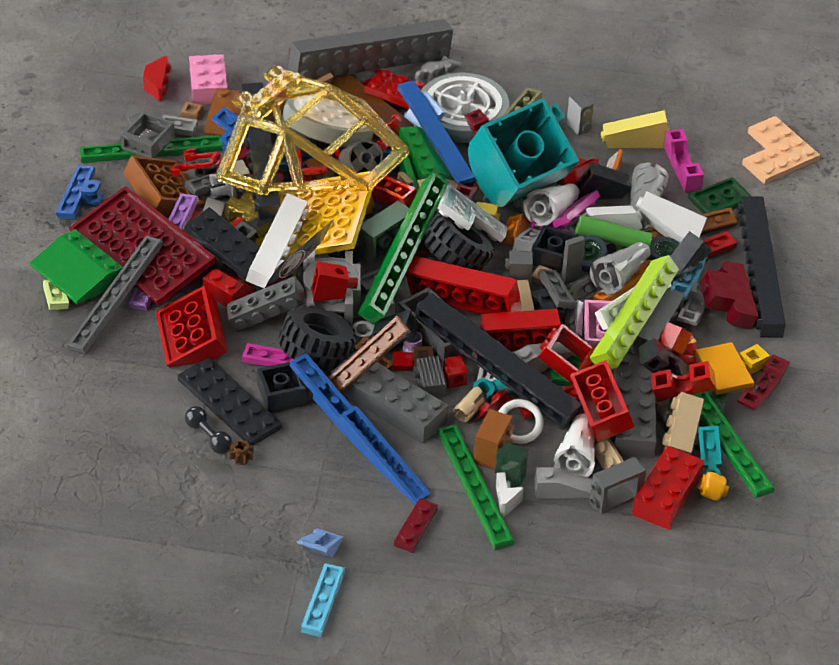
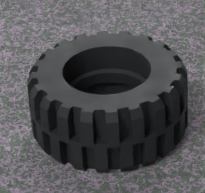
M437 212L430 221L422 238V241L425 243L424 245L429 248V251L437 259L444 263L482 271L494 256V248L488 238L480 230L476 229L474 225L469 230L461 229L454 223L453 219L450 217L446 218L440 212Z
M303 305L293 308L287 313L279 334L280 347H282L284 353H287L288 357L296 359L307 353L321 370L331 371L351 355L357 336L353 326L348 321H345L342 316L334 314L335 312L324 310L325 308H316L315 306L306 307Z

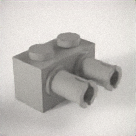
M243 160L226 163L225 172L209 175L212 186L225 183L224 186L210 188L213 199L228 196L233 204L251 200L250 173Z

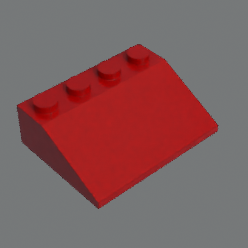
M205 286L156 311L166 365L168 367L199 363L207 357L214 360L228 352L216 298Z

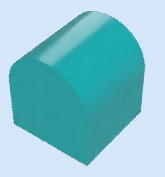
M544 98L482 125L468 147L471 170L478 186L488 200L499 207H503L536 189L544 188L565 178L579 162L577 155Z

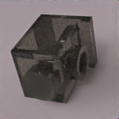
M672 397L655 404L656 422L666 433L669 429L666 426L667 420L673 412V409H671Z

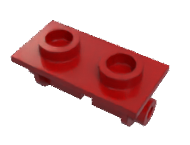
M507 388L503 393L498 391L491 398L493 401L491 404L486 402L479 409L481 413L476 419L478 420L481 416L485 419L490 409L498 411L497 409L500 410L504 404L512 401L513 398L505 394L509 389Z

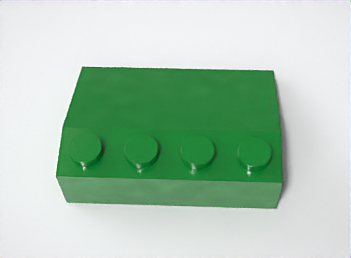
M410 126L400 128L398 140H403L416 181L426 179L433 172L438 173L444 179L455 181L421 127Z
M77 230L61 235L30 262V266L49 280L76 304L105 293L123 268Z

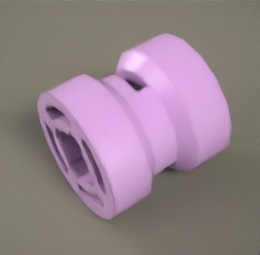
M416 332L415 338L403 341V352H412L413 347H422V334L420 332Z

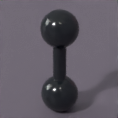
M194 406L186 411V424L193 429L201 428L210 437L209 445L215 453L224 454L230 450V445H232L230 435L223 431L215 432L208 425L207 413L203 408Z

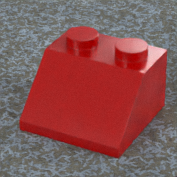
M217 268L203 278V286L216 298L217 303L228 308V303L257 291L251 284L228 271Z

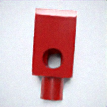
M317 261L311 286L313 301L343 299L347 289H357L358 278L349 277L346 266Z

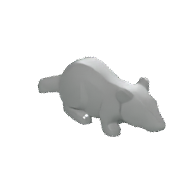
M443 56V61L427 62L422 65L421 70L416 72L415 81H420L422 76L426 81L420 82L426 85L439 76L451 74L448 71L458 68L461 63L448 59L446 56Z

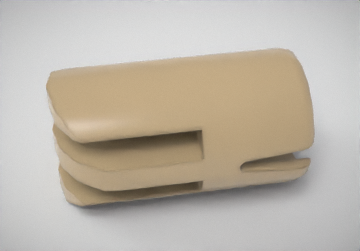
M474 387L454 407L453 413L457 411L455 417L459 421L468 422L486 403L482 390L479 387Z

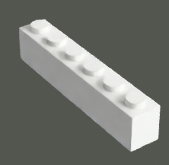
M287 193L249 269L246 281L265 288L270 277L284 261L282 257H287L290 250L288 245H293L296 238L294 233L299 232L302 225L300 221L301 219L305 220L308 210L306 206L308 201Z

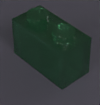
M505 442L503 448H499L496 453L495 459L498 461L494 473H496V477L497 473H505L506 481H510V488H517L521 486L526 477L528 449Z

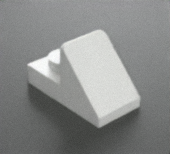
M497 473L496 491L499 511L502 517H505L522 502L523 488H510V481H506L505 473Z

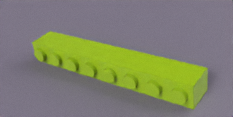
M669 255L651 261L590 356L594 364L607 360L610 369L619 366L679 271V268Z

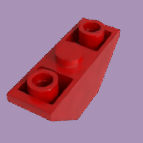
M163 56L145 65L143 74L144 90L159 102H162L163 96L167 95L166 84H169L168 73H171V63H168V56Z

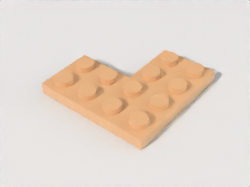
M774 116L748 128V134L759 142L765 150L744 158L742 165L763 184H766L818 161L820 154L779 118Z

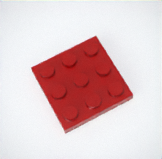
M381 69L367 83L364 93L410 109L398 90V84L412 80L403 75L393 74L390 70ZM415 81L421 91L425 85L420 81Z

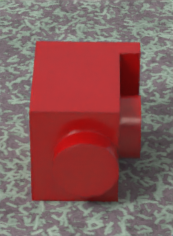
M461 355L446 358L443 372L445 378H447L448 389L467 385L468 371Z

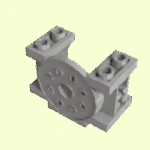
M313 251L304 260L303 264L305 270L303 283L307 290V298H304L305 304L303 305L306 307L325 308L324 310L335 312L334 314L342 316L345 321H348L353 326V318H360L358 314L361 292L360 264H353V251H345V258H315V251ZM317 261L346 266L348 276L358 278L357 289H347L343 299L313 301L311 286Z

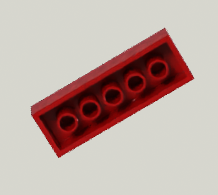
M417 256L413 258L405 273L411 296L430 288L450 307L480 315L517 312L522 308L516 279Z

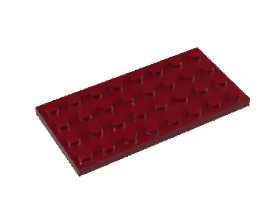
M124 186L69 227L70 232L77 230L122 267H124L146 235L162 240L163 246L134 285L158 306L217 262L213 254L127 186Z

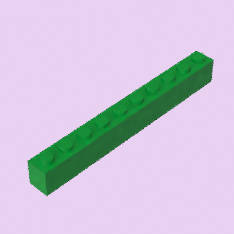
M433 172L422 182L358 312L361 317L372 324H375L385 316L449 184L447 180L436 172Z

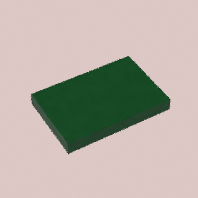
M731 177L689 193L688 199L703 214L730 207L732 210H735L738 203H741L742 196L751 195Z

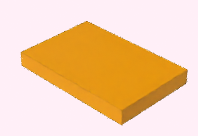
M732 342L696 349L695 355L699 362L709 361L715 373V392L717 395L754 386V381Z

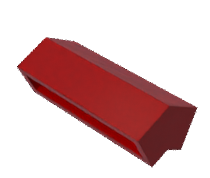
M590 158L576 165L565 178L557 181V184L561 186L566 184L576 185L590 163L599 164V160Z

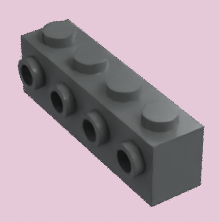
M293 276L228 303V321L238 332L297 306L299 307L305 304L304 288L297 278Z

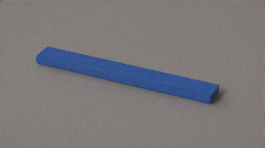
M415 81L398 84L400 94L457 185L474 182V174Z

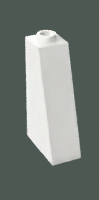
M647 191L644 197H639L636 204L646 223L663 236L675 239L679 243H681L689 231L699 237L707 219L702 215Z

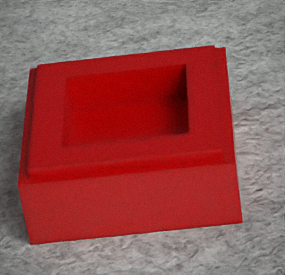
M393 352V370L412 371V352Z

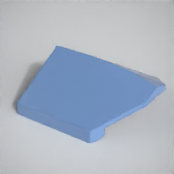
M317 528L313 533L302 537L297 543L314 552L333 558L343 541V536Z

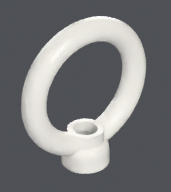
M523 399L507 402L501 407L499 412L507 414L513 408L523 407L530 410L536 419L535 428L529 434L524 436L511 435L513 443L525 444L536 439L544 425L540 409L534 403Z

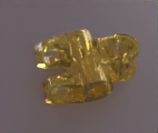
M254 187L247 188L240 199L235 197L229 199L222 214L226 221L231 223L236 218L241 217L247 223L258 217V212L254 213L253 202L256 200L252 199V189H255Z

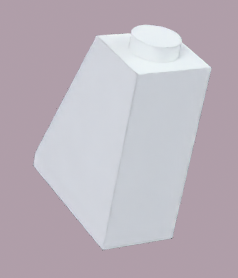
M633 206L589 207L586 209L590 218L637 230L643 228L640 222L643 218L639 210L635 211Z

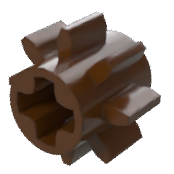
M239 440L234 445H230L229 457L230 460L234 459L236 464L246 465L249 460H253L254 446H249L248 441Z

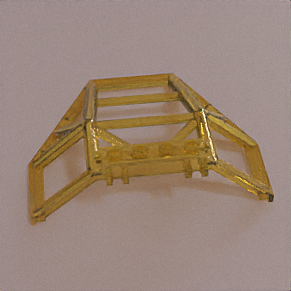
M275 65L271 68V71L265 73V78L270 83L254 96L250 92L242 91L239 94L240 96L233 99L232 102L235 107H239L242 110L238 116L216 176L218 181L261 195H268L269 191H280V194L309 193V190H321V193L334 192V189L351 188L369 191L409 155V148L363 99L334 85L303 77L298 73L284 70L281 66ZM301 86L307 88V89L298 90ZM316 95L283 122L278 105L284 100ZM326 98L339 102L359 121L323 151L289 127L322 99ZM273 111L276 123L263 118ZM366 125L392 147L393 152L362 178L330 155ZM249 126L278 134L260 181L232 172ZM295 145L339 174L340 180L304 182ZM285 152L293 182L273 183L272 181Z

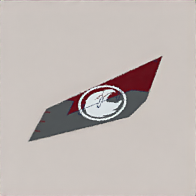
M333 219L278 266L265 288L286 280L324 240Z

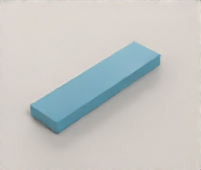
M324 564L301 625V633L322 636L345 573L344 567Z

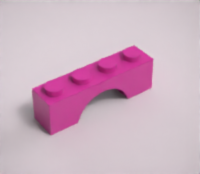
M683 129L666 131L663 147L684 193L702 189L704 173L699 163L692 164L688 151V139Z

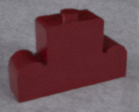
M725 261L718 271L708 269L699 283L706 308L727 312L726 320L732 326L751 329L759 316L744 265Z

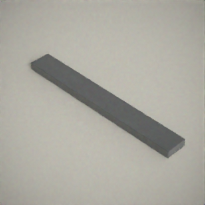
M145 236L67 344L69 349L83 354L87 352L163 246L162 240Z

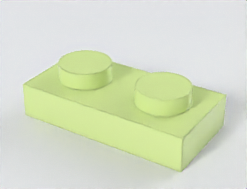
M44 280L43 288L49 310L68 309L67 295L61 292L49 280Z

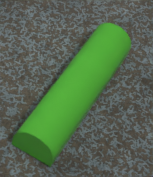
M581 215L575 229V233L578 235H594L603 241L625 247L638 242L647 244L650 247L652 233Z

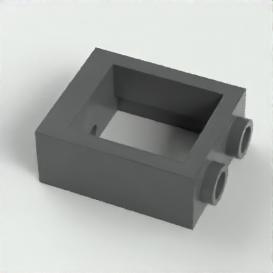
M143 111L121 134V147L142 157L154 158L175 136L174 122ZM145 129L159 133L153 142L139 137V135Z
M635 457L593 474L590 503L600 514L634 501L635 496L644 484L646 473L645 468ZM624 483V485L608 491V489Z

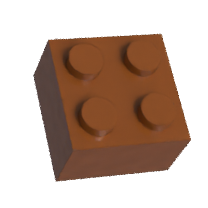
M492 409L488 411L475 436V464L496 470L499 463L502 464L504 462L506 450H510L513 443L511 438L514 430L512 416Z

